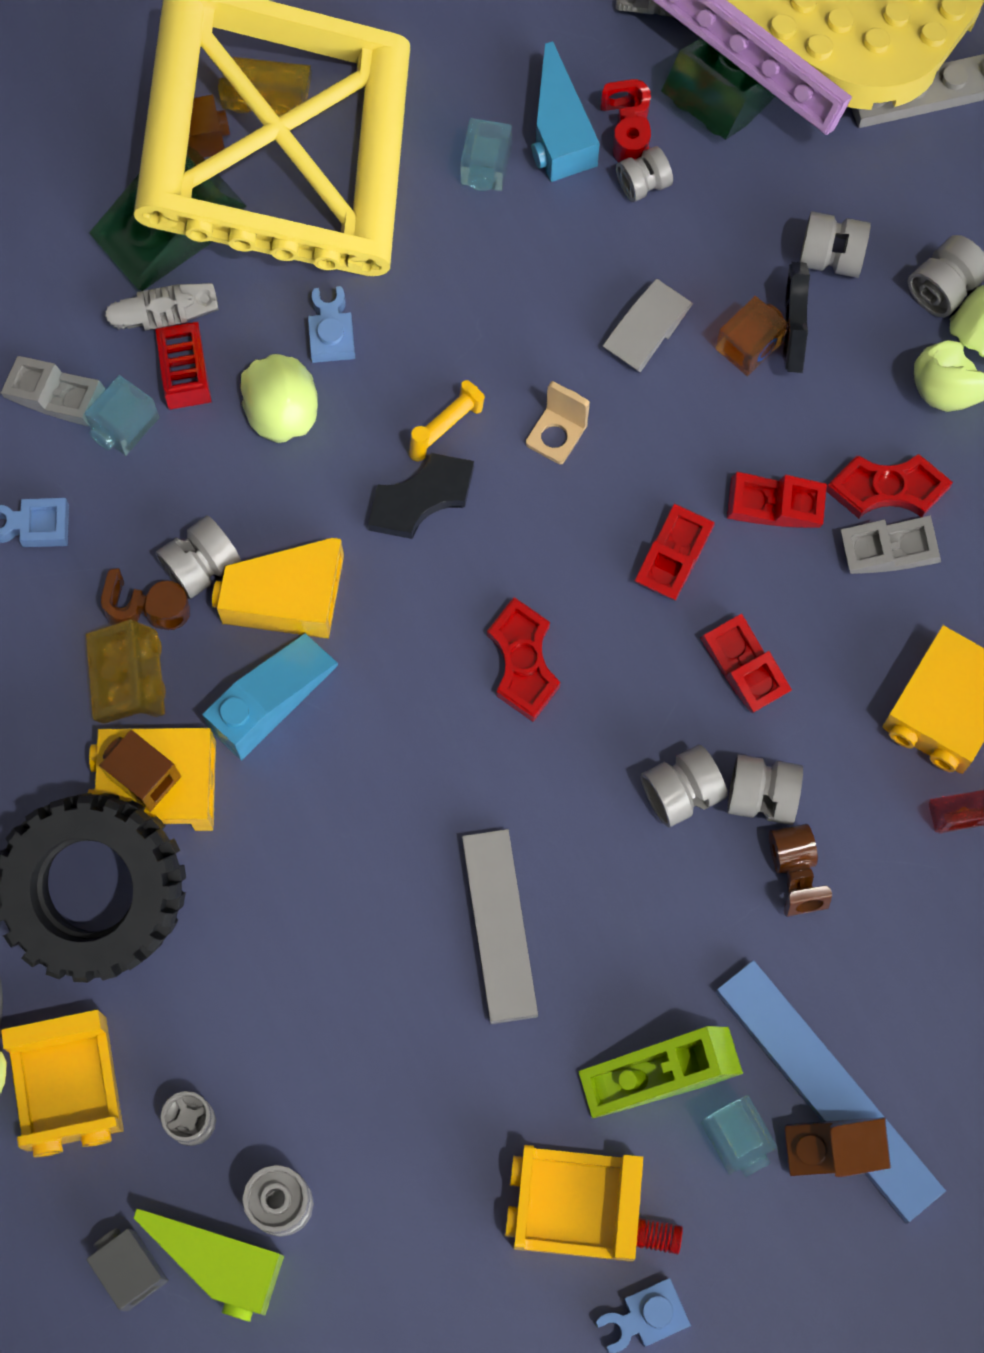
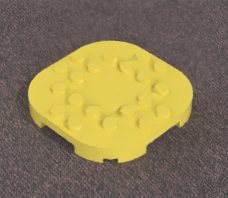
M727 0L851 95L852 99L847 107L871 110L873 103L892 101L894 107L903 105L925 92L933 83L936 72L967 30L971 32L984 3V0Z

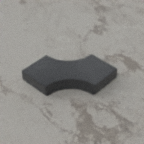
M791 262L789 264L784 304L785 334L783 360L787 372L803 373L808 336L807 304L810 273L807 263Z
M431 453L425 467L408 481L395 485L378 484L368 523L369 531L413 539L419 525L432 513L445 508L465 507L474 471V461Z

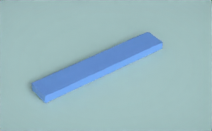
M754 960L716 990V994L822 1122L884 1117ZM886 1119L891 1168L865 1174L907 1224L945 1193L946 1190Z

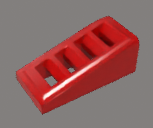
M192 322L155 329L164 395L169 410L211 403L212 398L199 323ZM192 337V341L167 345V340ZM192 349L194 351V354L184 355L173 358L169 357V353L187 351ZM192 363L196 364V367L176 371H172L171 367L181 366ZM196 376L198 378V381L175 385L173 380Z

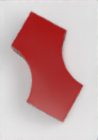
M917 454L905 463L891 466L878 465L861 456H856L828 484L826 492L858 519L871 510L888 506L910 510L922 518L950 489L953 481L920 454Z
M513 597L487 630V637L497 645L505 663V674L498 687L497 697L534 722L559 690L561 682L548 669L542 654V644L550 628V621Z

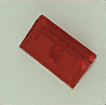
M984 790L935 798L929 801L935 832H939V834L984 826Z

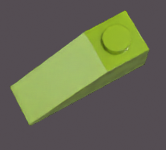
M706 1026L579 1071L592 1118H599L700 1089L743 1074L729 1027Z
M136 1209L134 1219L212 1299L224 1303L221 1313L250 1322L253 1312L266 1315L284 1259L283 1255Z

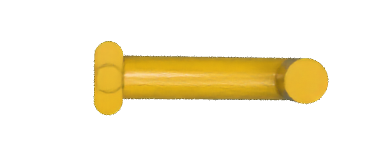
M468 380L463 381L459 397L425 427L417 426L412 430L409 456L413 461L419 462L424 460L427 448L470 410L476 414L482 412L485 395L477 386Z

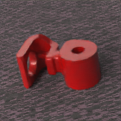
M638 79L610 82L604 85L600 110L619 109V123L615 128L613 141V156L617 162L630 157L637 159L642 156L643 151L649 149L651 128L647 116L651 92L649 87ZM618 92H629L626 96L621 98H609L611 95Z

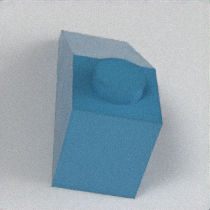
M552 41L546 43L544 49L536 143L531 145L537 167L539 169L544 167L550 181L553 182L597 167L600 143Z
M305 633L236 681L202 714L208 728H211L213 735L242 761L338 666V663Z

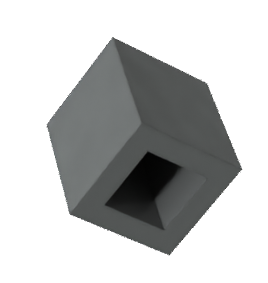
M115 1228L94 1243L93 1247L96 1252L86 1259L121 1311L128 1312L169 1281L138 1233L129 1228L124 1232H121L119 1228Z

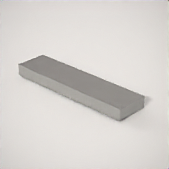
M509 829L462 836L490 1024L538 1017V1010Z

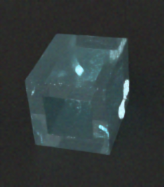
M470 118L461 157L462 185H468L480 191H488L490 189L503 190L512 148L511 124Z
M120 375L85 412L91 427L90 436L104 449L110 450L114 447L125 456L160 418L154 400Z
M748 1094L710 1114L701 1122L705 1133L729 1176L741 1170L746 1178L771 1164L767 1155L778 1147Z

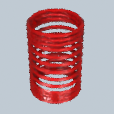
M638 1219L637 1248L643 1249L645 1246L647 1250L650 1246V1250L654 1248L657 1251L659 1248L660 1252L663 1250L666 1253L668 1250L669 1254H679L683 1234L682 1225H675L670 1248L672 1223L670 1224L667 1245L668 1223L665 1225L661 1245L664 1223L661 1222L657 1242L659 1221L656 1222L652 1243L655 1221H652L648 1240L650 1220H647L646 1226V1219Z

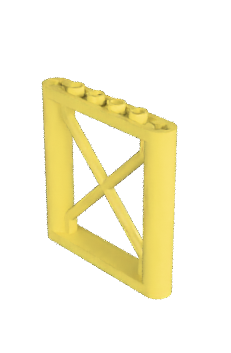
M163 0L135 201V219L147 227L186 235L193 241H213L229 245L237 251L246 252L253 250L271 254L278 260H297L311 263L322 270L338 269L365 276L386 274L390 270L410 57L409 41L396 33L269 0ZM215 27L357 63V71L278 117L213 35L212 28ZM200 47H202L264 126L185 172ZM365 87L352 210L290 131ZM276 140L341 222V232L191 198L192 189Z

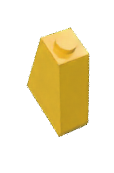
M329 538L225 566L223 580H216L212 594V607L217 608L222 624L298 635L306 633L308 636L329 639L344 559L341 539Z

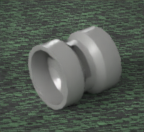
M658 146L643 151L642 156L637 159L630 157L616 164L619 183L631 202L645 198L647 192L652 189L662 190L673 184V174L669 161Z
M183 1091L174 1094L166 1101L161 1112L162 1127L170 1137L182 1145L196 1146L202 1144L210 1138L215 1130L216 1117L213 1108L203 1097L195 1092Z

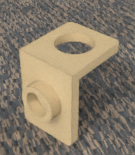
M551 381L547 390V408L526 439V446L559 465L563 464L587 428L590 402L575 391ZM549 427H559L565 431L567 440L560 447H548L541 439L543 431Z

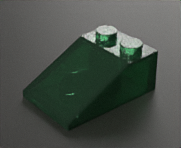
M701 38L680 50L661 92L673 100L678 108L688 111L704 123L711 133L721 136L725 140L745 128L776 97Z
M189 146L187 149L185 172L205 161L197 150ZM138 174L89 233L136 288L144 291L213 241L197 242L189 239L186 235L147 227L139 223L134 217ZM219 174L192 189L191 198L241 210H244L247 206Z

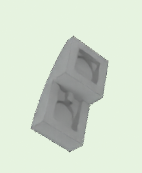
M656 279L631 307L603 347L641 373L664 338H670L693 303Z
M17 356L1 394L4 398L38 412L69 422L90 426L106 388L99 380L62 373L55 363Z
M931 515L891 525H886L885 520L841 529L850 574L896 571L941 563Z

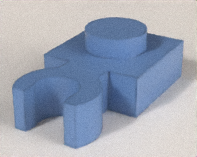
M341 286L336 287V299L330 303L323 302L319 288H314L312 291L314 310L318 315L308 316L312 363L355 359L351 312L342 313L346 305L343 288Z
M66 498L21 499V511H12L9 507L0 505V519L7 520L6 524L0 528V543L8 542L15 536L20 535L19 541L23 547L68 546L69 503Z
M670 1278L624 1298L623 1300L629 1311L628 1314L622 1316L617 1313H607L595 1322L597 1328L608 1323H614L620 1328V1339L606 1347L608 1353H616L625 1349L631 1340V1336L639 1334L643 1346L646 1347L691 1326Z

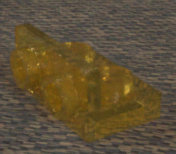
M232 57L278 117L307 101L312 77L311 65ZM226 77L220 78L218 90L222 109H230L237 113L253 112Z
M127 620L87 633L93 720L105 724L139 713L153 717L165 715L164 698L166 688L162 680L160 663L162 645L157 631L134 620Z

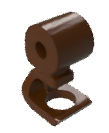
M119 568L108 571L101 596V605L108 622L113 627L122 629L134 625L138 622L141 614H145L153 627L164 630L178 629L188 621L190 605L184 589L178 583L173 581L158 582L150 588L147 595H144L142 590L134 589L132 598L127 606L118 608L124 579Z
M802 824L770 830L769 843L776 872L778 874L785 873L788 877V897L784 906L785 916L789 917L829 909L832 899L830 887L826 885L812 886L814 874L811 868L817 865L818 853L810 826Z

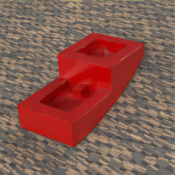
M737 471L731 477L727 518L771 526L820 528L824 522L827 484L786 474L778 481Z
M674 503L657 540L653 542L635 582L676 601L715 526V522Z
M742 613L700 637L729 685L751 713L792 691L770 651H763Z

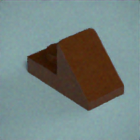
M885 1117L785 1125L790 1176L835 1173V1177H845L891 1168Z

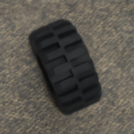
M77 794L37 808L25 816L26 821L14 827L5 838L8 845L6 849L0 851V921H5L9 933L3 937L11 948L18 944L26 952L21 959L31 967L41 964L47 967L46 975L56 979H61L67 975L72 976L73 982L88 983L94 978H101L104 981L117 977L122 972L128 969L131 970L152 955L163 944L165 938L172 933L178 922L176 918L178 911L184 906L186 892L182 891V881L186 879L185 865H179L176 853L180 849L175 838L169 840L163 829L166 825L157 816L151 818L144 812V806L133 800L129 802L120 800L119 795ZM95 841L107 845L123 859L131 874L133 898L130 908L118 923L107 929L87 931L70 924L59 914L51 900L48 887L51 864L64 848L76 842Z

